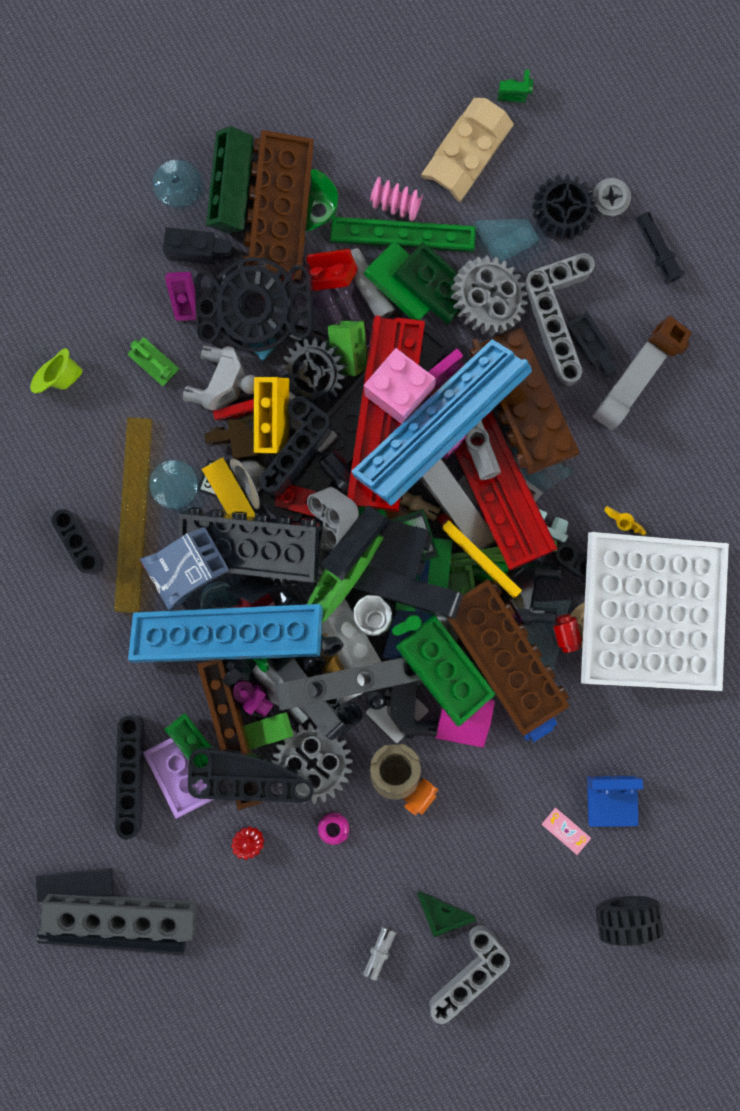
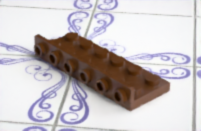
M261 130L259 138L254 139L253 153H257V160L252 162L251 176H255L254 185H250L249 199L253 201L252 209L248 208L246 223H250V232L245 233L244 246L248 247L247 256H243V259L250 257L265 258L277 263L287 272L293 266H302L314 144L313 138ZM259 262L246 263V266H257ZM266 263L267 269L275 273L279 271L274 266ZM302 270L295 272V282H300Z
M522 327L492 338L511 350L516 357L521 360L526 359L532 369V372L497 405L499 421L502 426L506 425L509 431L507 433L508 441L511 447L515 446L518 451L516 458L520 468L525 467L529 475L579 456L580 451ZM477 338L472 340V349L469 350L471 358L492 339L481 343L478 342Z
M485 579L481 584L463 595L456 619L448 617L447 619L517 728L525 736L570 707L566 701L569 696L562 685L557 687L553 681L556 675L548 664L544 666L539 659L543 655L536 644L530 645L526 637L529 636V633L522 623L517 624L512 617L516 614L509 602L503 603L499 596L502 594V591L497 583Z

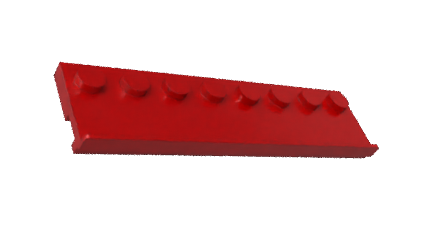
M378 315L374 317L364 384L395 348L419 365L425 321L404 318L387 319L381 318ZM364 387L351 471L401 425L400 422L365 396ZM351 472L347 497L357 507L366 508L370 506L373 509L399 512L401 497L390 506L388 502L357 480Z
M441 387L433 390L428 399ZM491 410L481 421L489 435V442L501 473L493 478L480 481L471 454L467 450L465 439L454 451V454L510 571L556 551L558 548ZM475 437L471 440V443L474 446H481L484 440L480 437Z

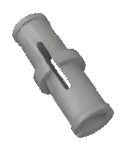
M385 926L381 927L375 947H371L370 953L372 954L365 971H363V975L368 977L374 968L370 979L376 981L384 961L389 958L390 954L388 951L397 934L392 929L388 933L389 928Z

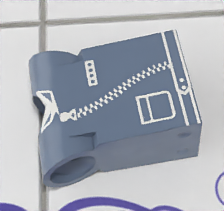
M205 527L185 534L158 553L140 558L169 611L175 610L184 603L192 592L229 571Z

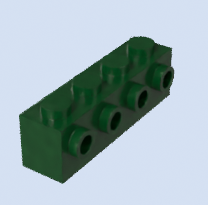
M232 126L216 131L206 226L227 234L244 230L246 223L245 213L248 201V185L251 176L250 167L254 136Z

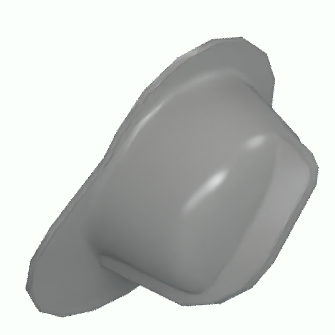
M249 458L240 462L237 459H231L230 468L234 478L245 491L253 507L259 509L258 493L263 489L260 484V478L266 469L256 459Z

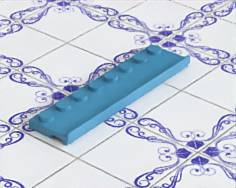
M492 339L351 471L353 476L388 502L390 506L393 505L532 372L531 365L528 364L526 359L521 360L511 350Z

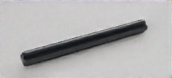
M41 929L38 930L36 937L37 943L176 955H182L185 952L186 946L185 942H178L174 939L154 941L150 938L142 937L136 939H127L124 936L103 938L99 935L80 937L68 933L52 935L49 932H41Z

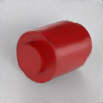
M570 614L556 617V624L552 625L558 646L562 648L564 653L581 649L583 639L577 618L571 617Z

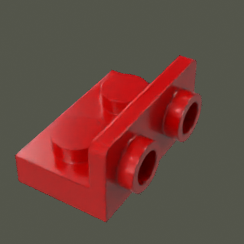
M350 249L309 254L306 258L311 269L313 291L347 287L358 271Z

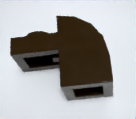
M227 420L229 429L225 430V427H214L210 429V432L204 433L205 442L209 447L231 443L233 459L243 461L249 458H260L259 453H254V433L245 423L238 420Z

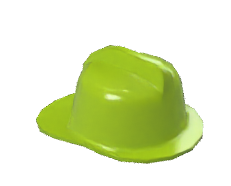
M64 348L36 372L31 381L30 389L35 394L41 393L49 387L61 390L67 389L80 377L82 368L69 357V350Z

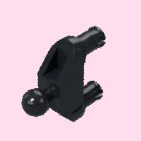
M532 560L519 566L509 577L522 590L516 598H512L497 583L502 591V594L499 595L500 598L507 595V601L514 609L515 616L523 625L530 626L533 622L556 624L557 609L534 607L537 581L540 578L562 580L563 565L541 564L538 560Z
M410 668L405 671L407 676L410 675ZM421 680L391 686L388 689V696L382 691H373L367 699L368 705L374 710H381L387 706V714L407 739H412L415 735L436 737L438 732L427 729L438 728L437 721H418L414 718L416 688L418 686H425Z

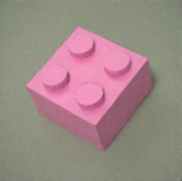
M395 348L364 384V392L368 399L402 424L435 389V377Z

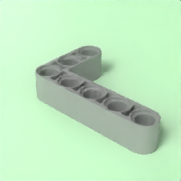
M585 253L531 271L527 276L524 286L559 384L565 387H570L578 381L582 375V367L554 291L583 282L590 276L595 263L593 258ZM577 264H583V265H585L586 268H587V271H586V272H581V271H579V270L577 269L576 265H577ZM561 272L565 279L558 280L554 277L553 273ZM537 279L541 282L542 287H533L530 281ZM539 302H547L550 310H542L539 307ZM547 325H556L558 332L551 333L548 331ZM561 346L565 348L567 354L565 356L558 355L555 347ZM564 369H571L575 377L573 379L565 377Z
M440 459L420 479L459 531L478 549L490 548L496 542L488 525Z

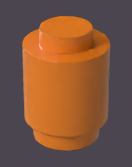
M422 778L415 791L403 799L407 802L404 807L415 816L418 812L423 815L437 797L435 794L438 792V789L425 778Z

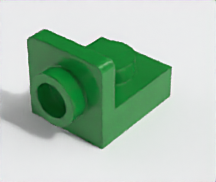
M525 69L522 82L514 79L500 81L497 101L525 103L527 95L532 94L533 79L529 78L530 70Z

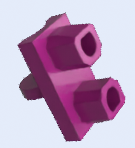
M241 680L232 689L234 698L241 702L244 710L250 715L257 711L265 717L273 706V703L269 701V697L265 694L260 684L254 680L252 683Z

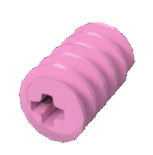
M378 177L371 193L370 202L373 200V208L375 209L382 203V211L384 212L391 206L392 215H395L400 210L401 218H404L409 213V220L414 221L423 195L418 198L416 189L409 195L408 186L400 192L399 183H396L392 189L390 188V180L381 185V177Z

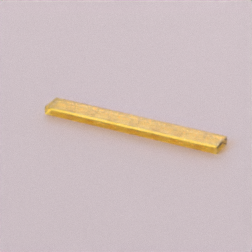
M127 417L114 611L140 612L143 564L140 558L144 557L153 420L148 418Z

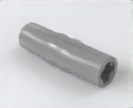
M358 248L351 250L358 267V271L353 278L356 287L360 290L362 297L366 300L375 317L378 315L381 318H388L395 312L389 298L363 274L369 265Z

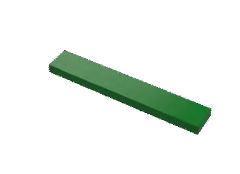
M333 217L330 241L331 243L389 247L395 241L402 248L415 249L424 242L432 250L474 253L476 226Z

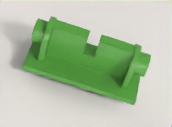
M143 337L140 341L134 340L130 345L132 350L127 355L163 387L179 370L175 364L146 338Z

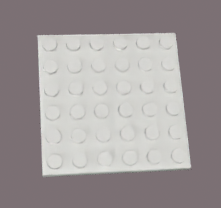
M598 532L588 533L581 683L722 691L729 544Z

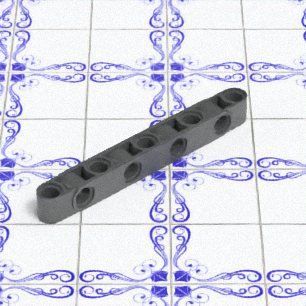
M465 645L459 646L472 664L479 668ZM404 658L279 683L275 684L279 709L285 710L419 681L421 679ZM405 664L410 668L409 676L404 672ZM358 674L364 677L363 686L357 681ZM311 683L317 687L315 697L309 692Z

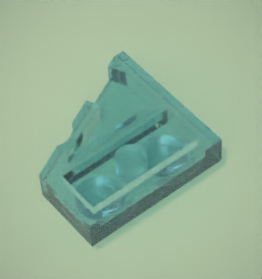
M528 219L478 220L474 224L492 258H498V264L539 242V238Z

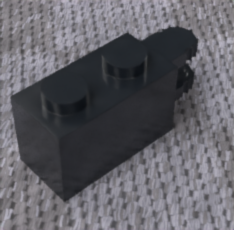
M165 227L163 253L167 260L215 265L216 258H226L227 260L232 258L234 254L231 241L216 238L214 232Z

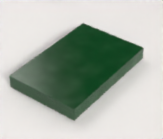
M422 242L394 273L393 277L447 325L461 310L460 308L453 307L458 300L451 298L456 292L451 289V286L456 283L454 277L458 272Z

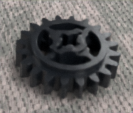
M308 337L304 339V342L302 340L295 343L296 347L292 346L288 349L290 354L283 357L289 364L281 366L283 370L288 371V374H285L282 378H289V388H294L292 393L294 396L300 394V397L308 399L312 404H315L317 401L318 405H322L325 403V400L329 403L334 400L333 396L337 397L341 394L339 388L346 386L345 382L341 380L348 377L347 373L342 372V369L347 367L348 364L340 363L344 354L336 355L338 346L329 348L330 340H326L321 344L320 337L314 338V340ZM306 354L307 359L304 360L303 367L299 369L300 361L302 357ZM327 374H330V381L324 389L323 383L326 382Z

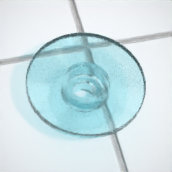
M168 161L162 164L154 175V192L158 199L167 206H186L192 203L200 192L201 180L198 171L186 161ZM175 177L180 178L178 183L174 184L171 182Z

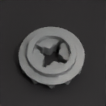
M607 178L599 182L592 196L597 197V202L594 205L597 206L602 215H608L612 218L622 214L628 208L631 201V193L628 186L616 178ZM610 190L612 196L618 198L613 202V206H611L609 200L604 199L608 196Z

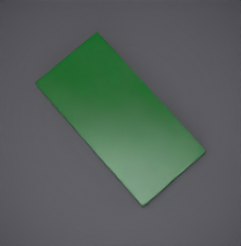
M436 615L431 616L418 630L413 631L395 646L456 726H461L496 695Z

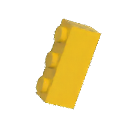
M254 377V453H280L289 441V378Z

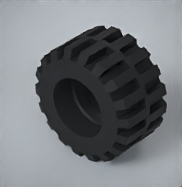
M646 896L617 897L603 901L595 908L599 938L604 943L617 946L641 945L655 941L664 934L660 904L656 899Z

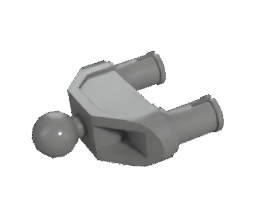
M204 345L203 349L207 351H201L202 360L218 363L207 389L202 390L186 386L185 390L189 392L183 391V400L185 402L202 404L207 410H218L238 399L241 390L247 394H254L255 376H246L234 347L227 346L221 349Z

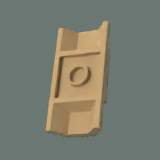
M474 98L439 146L434 157L421 174V177L434 180L449 190L458 202H461L514 125L506 111L486 98Z

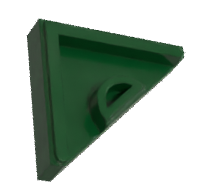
M422 891L417 892L433 937L476 921L473 914Z

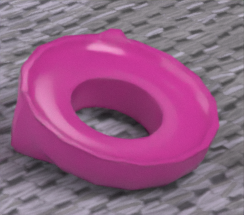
M328 813L322 817L318 824V834L321 840L330 845H337L347 840L350 829L349 823L340 813ZM328 824H338L340 833L337 836H330L326 831Z

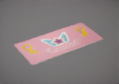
M556 807L541 824L576 855L579 854L591 839L590 836Z

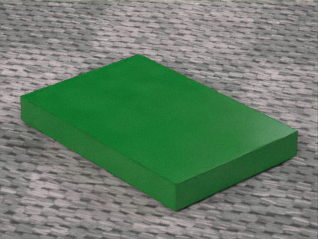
M394 241L365 269L363 274L407 316L413 320H421L430 309L393 277L394 273L410 256Z

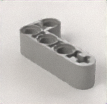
M647 341L592 417L611 431L618 427L630 411L629 408L661 366L667 355Z
M333 487L316 492L307 499L310 512L323 521L318 555V582L325 570L321 564L354 524L359 515L356 504Z
M483 925L472 927L469 932V940L478 956L431 998L429 1003L430 1013L436 1023L445 1024L449 1022L508 969L510 965L508 953L487 927ZM479 934L487 936V940L483 944H477L474 940ZM497 953L504 955L503 960L499 963L491 961L492 956ZM477 970L485 972V976L480 980L472 977L473 973ZM458 987H463L466 989V993L463 996H456L453 994L454 990ZM437 1006L445 1007L446 1010L444 1012L442 1010L437 1011Z

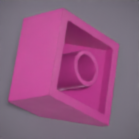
M490 699L461 726H456L441 707L438 728L436 730L438 732L435 738L484 748L491 725L495 700Z

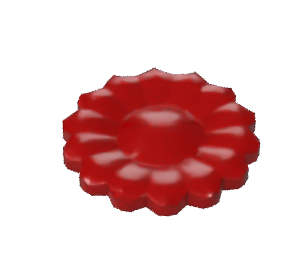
M251 826L236 832L231 845L233 854L237 855L238 859H253L264 847L262 832Z

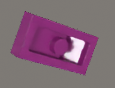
M191 272L167 273L165 281L175 320H196L195 288Z

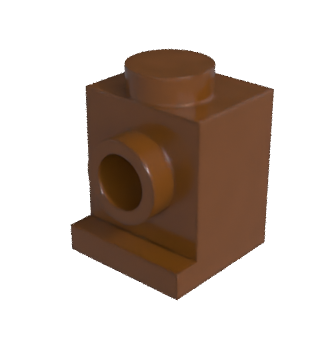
M669 315L656 325L648 342L654 343L669 356L673 357L677 353L681 355L689 346L687 341L692 332Z

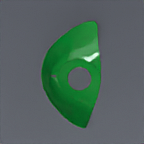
M316 169L311 170V190L308 198L305 232L328 223L337 212V189L325 174ZM317 204H323L326 207L327 211L322 217H315L312 214V208Z

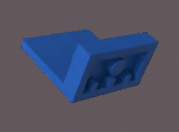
M587 776L588 825L590 827L638 826V789H643V779L638 776Z

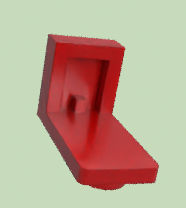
M290 485L282 495L276 497L275 506L309 515L322 521L310 512L307 505L308 497L316 493V491Z

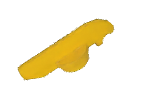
M609 506L605 507L604 511L609 517L616 520L620 530L628 531L632 529L635 533L647 534L646 530L634 521L631 514H621Z

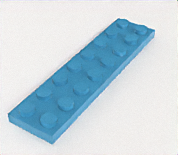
M320 604L133 613L128 661L141 663L320 656L323 607Z

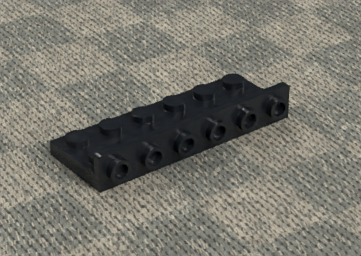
M189 507L188 511L178 513V539L189 532L205 527L229 569L227 573L313 583L318 581L319 531L322 530L323 524L316 523V519L303 518L301 521H293L291 516H278V519H272L269 514H255V517L247 516V512L242 511L225 514V510L221 509L202 512L200 507Z

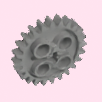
M485 256L482 260L480 257H477L473 262L471 260L468 261L454 277L456 283L451 286V289L456 292L451 298L458 300V302L453 307L462 310L458 317L466 316L467 319L464 324L467 325L472 322L474 331L481 327L482 334L488 330L491 335H494L496 332L502 334L506 330L509 331L521 320L520 317L526 312L523 307L528 302L523 300V298L528 293L521 291L525 283H518L517 280L521 275L517 274L514 276L512 274L514 267L507 269L506 261L498 264L497 257L491 262L488 256Z
M309 722L308 729L306 730L302 724H299L298 733L291 728L293 737L284 739L285 745L278 743L276 747L281 750V753H274L273 757L279 759V763L288 767L289 759L296 757L302 762V767L296 771L307 777L311 774H316L320 778L321 782L318 786H315L313 796L311 797L313 804H316L317 797H321L322 801L326 802V794L328 793L334 798L335 788L340 791L343 790L340 782L348 783L349 781L344 773H352V769L346 766V764L353 762V759L346 758L345 756L351 752V749H343L347 742L346 739L341 741L337 739L329 740L321 733L318 727L314 729L312 722ZM315 739L319 745L318 749L313 752L308 751L305 748V741ZM299 747L310 759L317 758V766L327 772L330 777H324L315 766L309 768L307 766L309 761L299 754L296 748ZM328 755L334 756L337 760V765L333 768H327L323 763V759ZM299 783L296 786V791L299 795L305 796L309 794L310 788L305 783Z

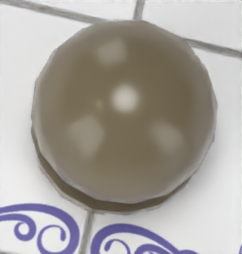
M404 744L385 745L375 753L371 760L370 778L378 794L387 799L400 800L407 798L417 788L421 766L419 757L411 748Z

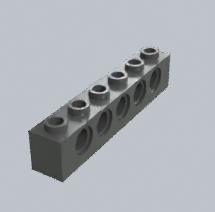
M47 894L42 902L41 932H49L52 935L68 933L80 937L87 935H99L103 938L124 936L127 939L142 937L150 938L154 941L174 939L178 942L193 940L196 931L197 901ZM65 913L73 915L74 919L67 917ZM90 915H96L100 920H95ZM115 916H120L125 921H119L115 918ZM140 918H147L150 922H143ZM165 919H171L175 923L169 924L165 921Z

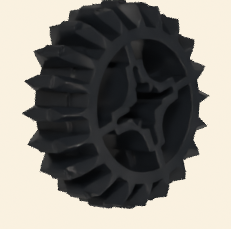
M558 174L555 177V182L550 178L547 179L546 185H540L539 192L534 195L536 201L532 203V209L536 211L533 212L532 216L533 218H538L536 222L537 227L544 225L543 234L547 233L548 230L552 232L550 235L551 239H554L556 234L559 235L560 241L564 240L565 235L568 236L570 241L574 239L575 234L581 237L584 233L583 230L588 231L591 227L590 223H593L596 219L593 214L598 210L597 206H594L597 202V197H590L593 194V188L586 190L587 181L579 184L578 176L572 181L569 174L565 176L564 180ZM562 192L559 199L546 201L551 195ZM571 194L577 197L579 201L573 199ZM564 200H565V204H564V205H566L567 208H569V209L567 210L566 214H565V210L562 209L563 207H561V205L563 204ZM549 214L556 216L558 222L554 220ZM577 214L583 215L578 221L567 224L569 217L577 216Z

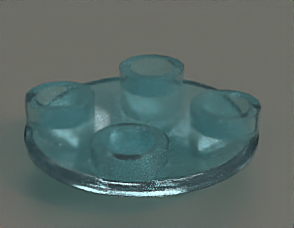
M177 460L166 461L157 466L149 482L150 492L155 501L171 509H179L189 504L194 499L199 486L194 470L188 464Z

